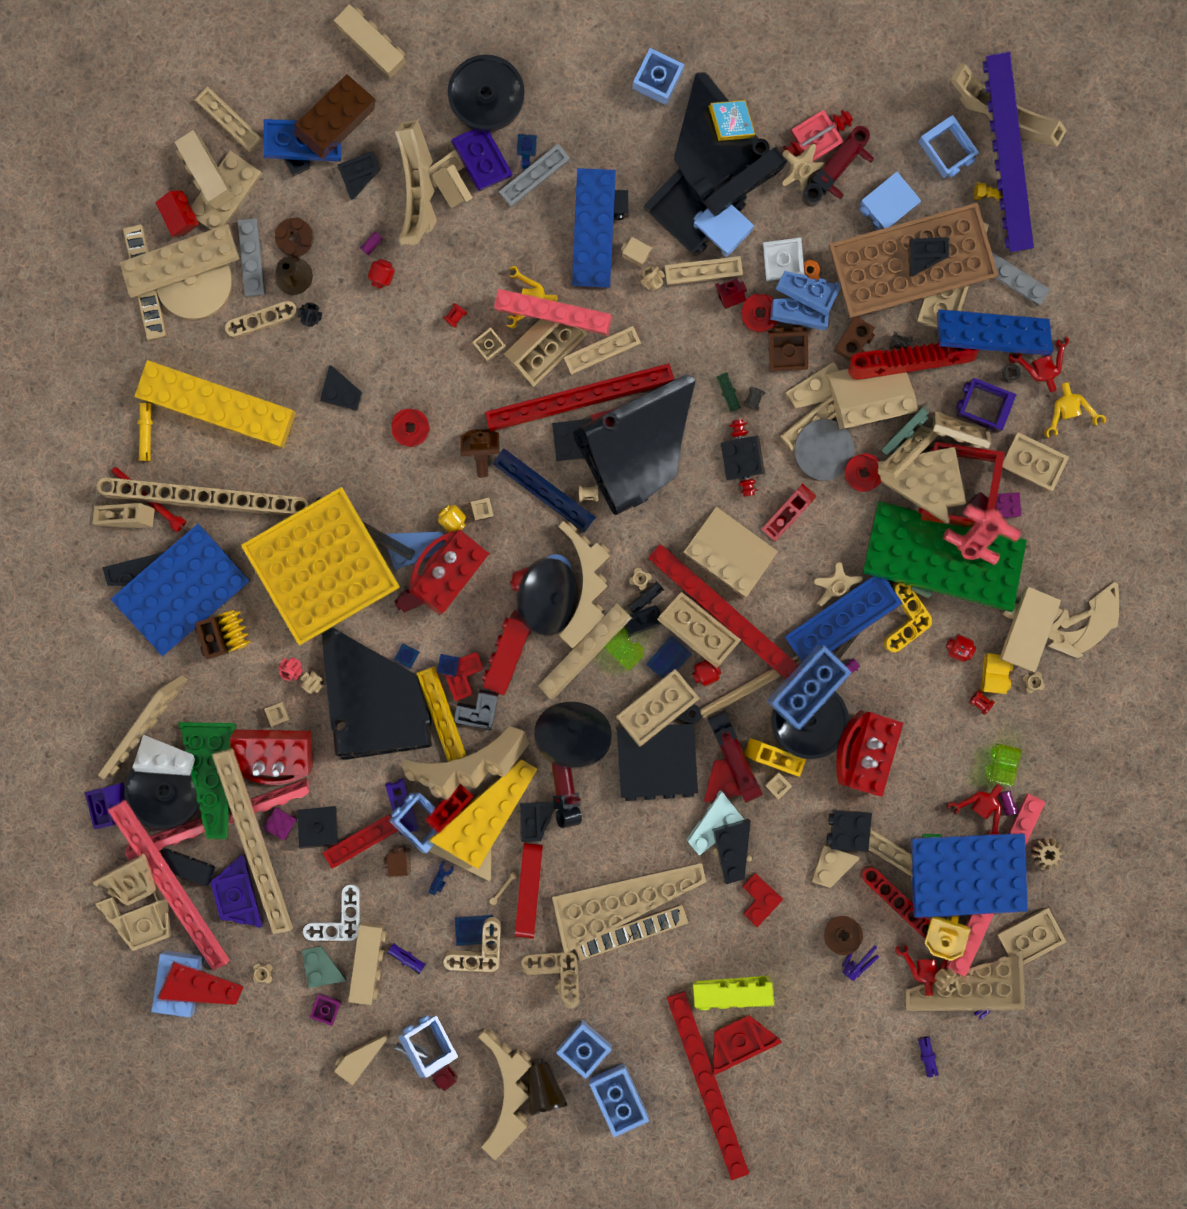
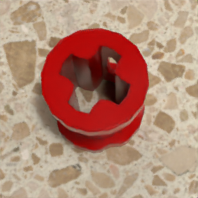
M453 303V308L442 318L456 329L457 323L463 315H467V312L456 303Z
M978 690L969 700V704L975 705L985 715L992 708L995 701L989 700L981 694L982 691Z

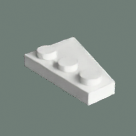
M143 735L133 769L135 772L190 775L195 758L190 753Z

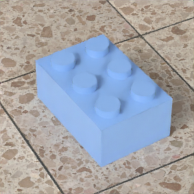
M166 950L160 954L152 1012L191 1017L195 1013L196 1002L159 1000L157 996L173 961L201 970L203 956Z
M625 1063L589 1079L590 1087L613 1137L649 1122V1115Z

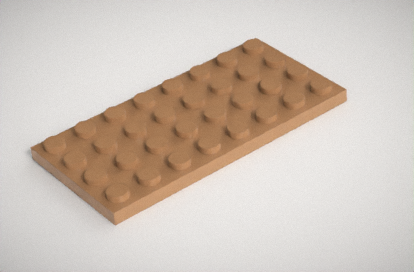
M978 203L829 244L849 319L998 277ZM949 237V257L917 275L909 277V239Z

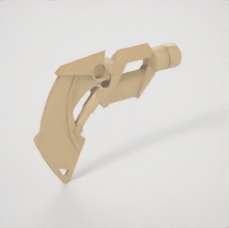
M1113 582L1089 601L1090 609L1078 615L1075 614L1069 617L1066 609L1061 610L1058 608L1048 639L1052 640L1048 647L1080 658L1084 656L1083 652L1095 646L1112 628H1116L1119 620L1118 583ZM1112 588H1114V595L1110 591ZM1015 602L1013 612L1001 610V614L1013 620L1019 604ZM1089 617L1087 626L1079 630L1070 632L1058 630L1059 627L1068 628Z

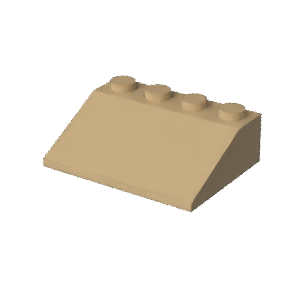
M848 369L827 373L839 430L918 412L915 393L907 372L860 380L852 378L848 373Z
M715 507L683 554L745 598L778 551L718 507Z

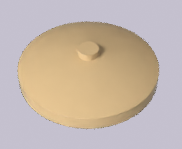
M225 264L157 288L156 291L163 305L175 315L190 320L204 319L217 313L228 301L232 291V273L229 265Z

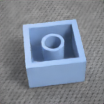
M649 48L633 81V90L667 106L684 71V64Z
M582 1019L557 1048V1054L587 1079L612 1048L606 1039Z

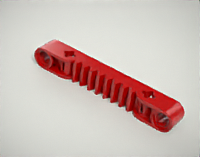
M938 342L936 345L930 343L928 346L926 344H923L921 347L916 345L914 348L909 346L905 350L901 347L899 351L895 348L891 352L889 350L885 352L882 350L860 352L852 356L848 373L852 378L860 380L969 363L977 358L979 350L939 346Z

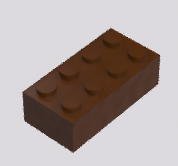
M346 74L295 123L294 135L320 158L324 159L372 113L375 108L376 99Z

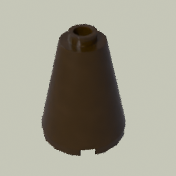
M285 257L279 260L275 270V282L280 290L290 295H298L305 292L312 284L313 279L310 265L299 257Z
M543 1059L533 1061L532 1066L529 1068L530 1116L568 1106L548 1062H543Z

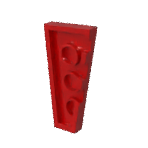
M173 961L157 998L170 1001L236 1005L244 986Z

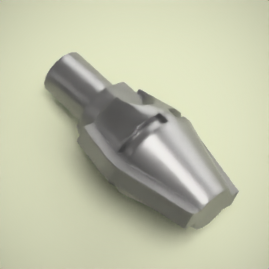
M397 1042L394 1050L402 1052L405 1055L404 1059L411 1062L403 1045ZM412 1043L422 1064H425L429 1052L419 1044Z

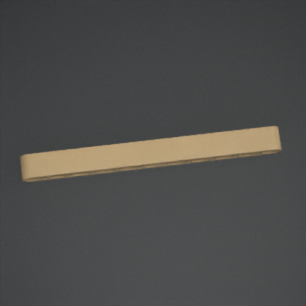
M102 478L97 483L98 491L104 497L112 499L280 516H292L298 511L295 508L299 503L305 504V508L309 506L304 498L116 478ZM106 484H111V490L108 492H104V486ZM131 486V491L128 494H123V488ZM145 488L151 489L149 495L142 496V491ZM164 490H170L168 497H161ZM183 492H189V497L186 500H181L180 498ZM202 494H209L207 501H200ZM221 496H228V501L226 503H219V498ZM240 498H247V503L244 506L238 505ZM261 499L267 501L266 506L263 508L257 507V503ZM280 501L286 502V506L282 510L276 508Z

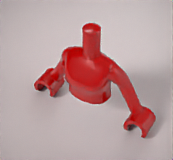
M1064 337L1065 344H1061L1059 339L1055 343L1058 348L1056 366L1051 356L1033 361V367L1021 358V353H1016L1018 359H1014L1010 353L1008 360L1012 364L1020 363L1035 381H1046L1049 392H1054L1057 388L1053 379L1061 373L1064 348L1068 345L1069 338Z
M996 784L990 793L978 791L959 803L950 801L947 804V810L954 805L956 809L953 811V814H957L960 808L975 802L971 809L988 820V817L994 812L992 830L988 832V835L999 834L998 826L1001 804L996 797L1003 787Z
M905 945L904 953H901L899 946H897L895 953L898 956L904 957L914 980L925 984V996H933L932 983L936 982L935 975L938 972L937 960H917L916 968L907 953L908 947ZM943 959L939 970L946 969L949 960Z

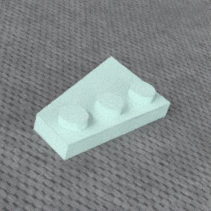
M719 790L716 799L709 805L706 814L702 820L698 821L686 840L698 855H701L715 843L712 829L744 819L724 793Z

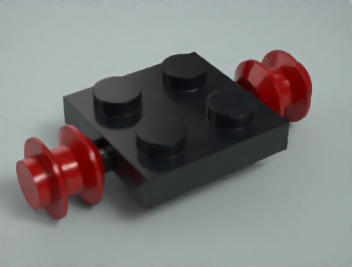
M739 419L732 421V425H729V427L733 428V432L730 435L735 437L736 440L721 442L726 479L742 478L738 485L742 486L743 490L739 494L748 497L754 496L755 492L758 491V489L754 488V484L757 481L750 479V476L765 474L759 436L744 438L743 436L749 433L744 428L748 422Z

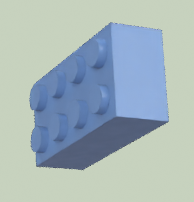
M817 645L766 702L793 728L799 730L852 672L825 646Z

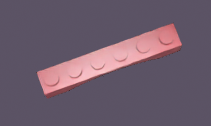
M498 289L494 308L499 312L556 322L609 336L613 319L609 313Z

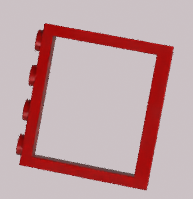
M935 442L934 448H930V452L955 447L957 457L995 462L987 511L995 510L1005 452ZM919 506L918 513H922L921 520L946 524ZM948 515L949 523L947 524L972 528L977 521L971 518Z

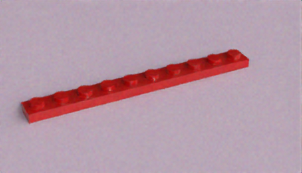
M670 363L486 411L485 416L489 431L491 432L662 387L674 381V376Z
M660 544L648 557V560L785 680L799 666L664 546Z
M685 991L670 995L666 998L731 1181L749 1175Z

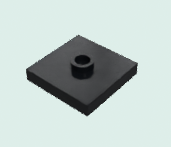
M336 806L297 810L300 849L338 845Z

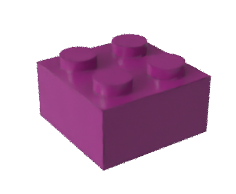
M1020 492L998 494L996 501L998 508L996 510L1001 513L1002 518L1021 516Z
M276 807L263 829L282 840H286L298 818Z
M319 993L309 1018L332 1026L342 1001Z

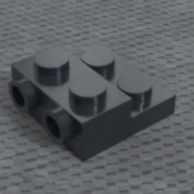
M833 809L832 813H829L828 818L831 832L827 833L826 842L829 844V848L869 852L872 813Z

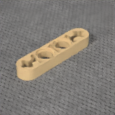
M285 301L232 319L226 323L225 331L229 336L238 338L291 320L296 317L298 309L293 302ZM288 305L290 308L294 309L291 311L290 315H288L286 312L282 313L281 315L283 316V318H280V315L276 310L279 308L281 312L285 311L286 306ZM270 311L276 314V318L271 322L267 321L265 317ZM254 317L258 321L257 326L250 328L247 322L250 318ZM240 321H243V324L247 329L244 331L242 327L238 328L237 333L230 331L233 324H235L236 326H241L242 324Z

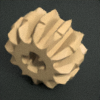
M1044 838L1043 843L1037 840L1036 843L1039 847L1032 846V849L1036 851V853L1031 854L1032 858H1036L1033 863L1039 865V868L1042 870L1047 868V870L1051 871L1052 865L1055 868H1059L1057 862H1063L1064 859L1060 858V855L1065 854L1064 851L1060 850L1062 845L1060 843L1056 844V840L1053 838L1050 841L1048 838ZM1047 850L1051 852L1049 853L1051 855L1049 858L1044 857V855H1047L1045 854Z

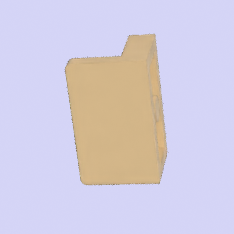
M452 163L447 164L432 174L435 183L451 208L462 201L467 202L472 199L470 192Z

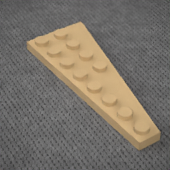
M702 863L552 897L564 953H568L706 883Z

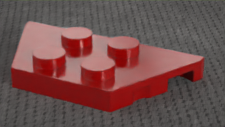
M749 1014L714 1031L713 1072L717 1075L782 1042L780 1038Z

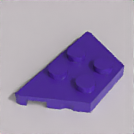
M243 854L211 881L219 918L226 921H235L240 924L262 927L263 923L245 854Z

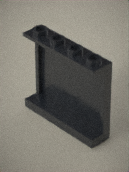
M678 169L644 205V209L694 256L697 252L701 254L707 247L706 242L709 240L699 228L693 227L694 217L700 211L704 212L707 207L702 201H698L693 196L686 179L680 169ZM745 195L732 204L739 212L747 205L745 203L747 196Z
M694 723L668 724L641 747L637 745L623 727L617 728L621 798H625V801L637 800L636 797H644V800L656 799V796L663 795V799H671L679 794L687 798L694 797V794L698 793Z

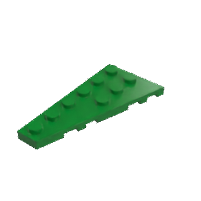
M178 722L186 752L192 754L195 758L191 777L197 793L196 797L202 814L201 818L206 838L228 840L230 805L213 754L230 749V737L237 724Z

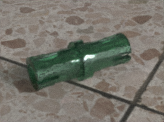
M728 372L717 376L716 378L722 390L721 395L725 397L730 413L741 409L735 394L736 389L731 384Z

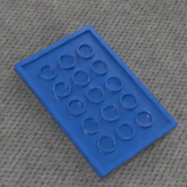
M198 523L110 600L153 647L164 656L195 629V622L207 619L249 583L250 580Z
M1024 833L911 838L914 917L1028 911Z

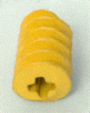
M232 610L216 616L217 618H222L218 624L225 625L221 628V632H227L223 638L230 639L226 643L227 647H232L228 652L247 647L251 642L250 640H244L248 636V633H242L246 626H239V623L243 621V618H237L241 611Z

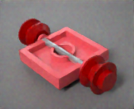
M824 110L820 111L791 129V133L797 143L791 141L790 147L784 145L782 154L788 150L794 156H799L809 145L815 144L816 149L813 162L844 142L836 129L843 132L845 125L851 127V122L853 121L851 114L848 111L841 110V115L837 116L834 114L833 122H831Z

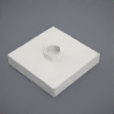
M801 237L763 242L766 281L780 280L784 271L805 275Z

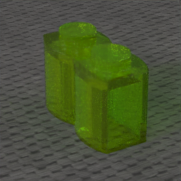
M623 628L604 648L630 671L645 656L643 653L645 649L638 642L635 644L631 642L627 631Z
M996 743V746H993L990 752L992 763L986 769L987 780L1013 787L1022 749Z

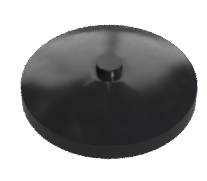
M494 55L471 57L462 62L450 78L448 99L452 112L462 124L471 129L483 132L500 130L512 123L523 107L525 97L523 80L517 69L501 57Z
M553 558L540 559L527 569L521 579L517 595L518 612L525 627L534 634L543 636L555 635L567 626L574 614L578 597L577 582L571 568L565 562Z
M836 691L799 730L793 728L774 708L771 716L772 730L778 743L788 753L803 759H818L834 752L838 748L841 736L849 723L846 704Z
M563 702L547 708L538 717L535 724L534 740L537 749L547 760L562 767L582 768L595 764L606 755L611 745L612 730L609 721L598 709L585 703Z
M132 769L127 777L124 788L125 800L139 822L146 827L156 830H170L180 827L188 822L200 808L191 774L135 772Z

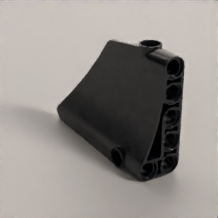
M696 73L674 160L686 179L693 196L698 201H702L711 214L716 217L746 194L778 174L784 168L787 159L783 157L777 147L770 150L768 141L758 138L756 134L753 138L718 141L709 105L711 103L729 101L707 73ZM761 147L764 152L759 153L755 148Z
M686 374L573 432L575 441L614 515H618L648 501L650 496L676 477L686 419L695 386L694 377ZM605 419L611 422V427L605 424Z
M334 627L321 633L330 726L333 730L335 756L340 760H348L431 747L430 710L426 709L417 676ZM345 722V727L342 730H337L338 724Z

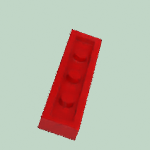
M391 814L384 816L339 842L338 845H334L322 852L331 869L399 831L389 822L392 818Z

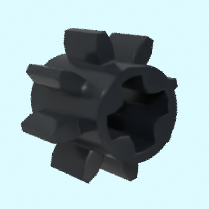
M309 302L299 308L297 317L301 318L300 321L303 325L312 327L315 324L318 325L323 313L319 312L318 305Z

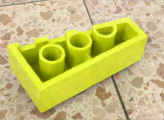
M769 975L692 981L694 1006L699 1008V1010H709L712 1007L726 1009L729 1007L774 1006L773 984Z

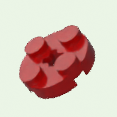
M754 294L744 302L741 317L744 325L749 330L756 333L767 332L776 325L777 321L770 320L771 305L774 300L770 295ZM756 309H764L765 317H757Z
M403 409L392 420V435L399 444L415 447L427 439L430 431L429 421L421 411ZM408 423L410 425L415 424L414 432H406V425Z
M867 453L851 458L844 472L845 480L849 486L858 492H868L878 487L881 483V477L878 473L879 459ZM867 468L869 476L862 478L859 470Z

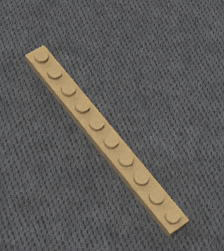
M233 748L213 754V758L272 933L277 934L290 931L293 926Z

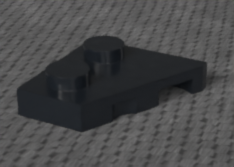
M373 151L337 164L351 200H354L380 171Z
M949 237L909 239V277L915 276L948 258Z
M329 365L320 401L358 411L362 392L333 366Z

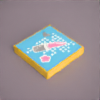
M745 100L718 102L709 105L718 141L753 138L755 136Z

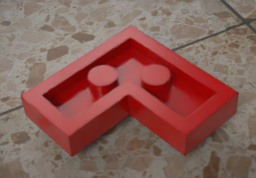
M478 652L441 665L455 701L473 695L467 676L484 670Z
M754 873L742 887L756 900L747 908L743 915L758 928L783 901V898Z

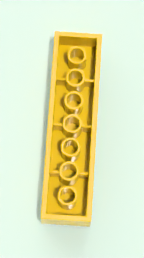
M148 360L146 361L134 396L140 400L283 449L296 412L289 408Z

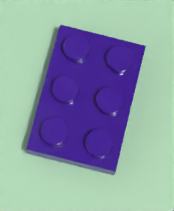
M473 129L452 138L451 143L478 192L513 175L490 132Z

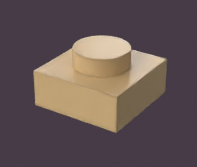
M490 498L471 502L475 521L494 517Z
M284 702L264 709L271 727L290 720Z
M779 772L765 784L778 800L792 787Z

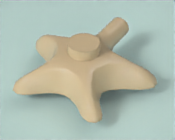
M815 144L809 145L797 157L788 150L783 152V157L790 163V168L782 180L783 186L799 180L800 190L804 191L809 176L823 168L825 165L823 162H813L816 149Z
M837 562L832 575L818 577L814 580L816 585L826 588L825 593L817 603L824 607L831 597L842 598L849 593L850 586L863 581V577L845 575L842 564Z

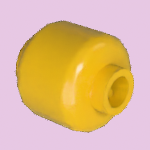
M447 504L437 514L439 516L438 523L448 533L459 529L462 530L466 525L464 523L466 515L456 505L449 506Z

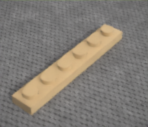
M616 604L538 685L549 699L553 700L632 617L619 604Z

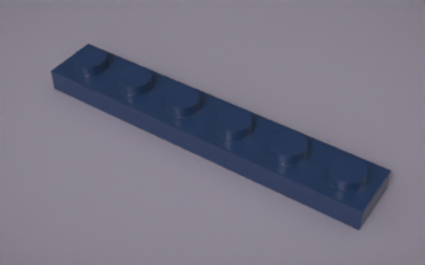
M505 448L494 461V466L567 521L571 522L583 533L586 532L596 518Z

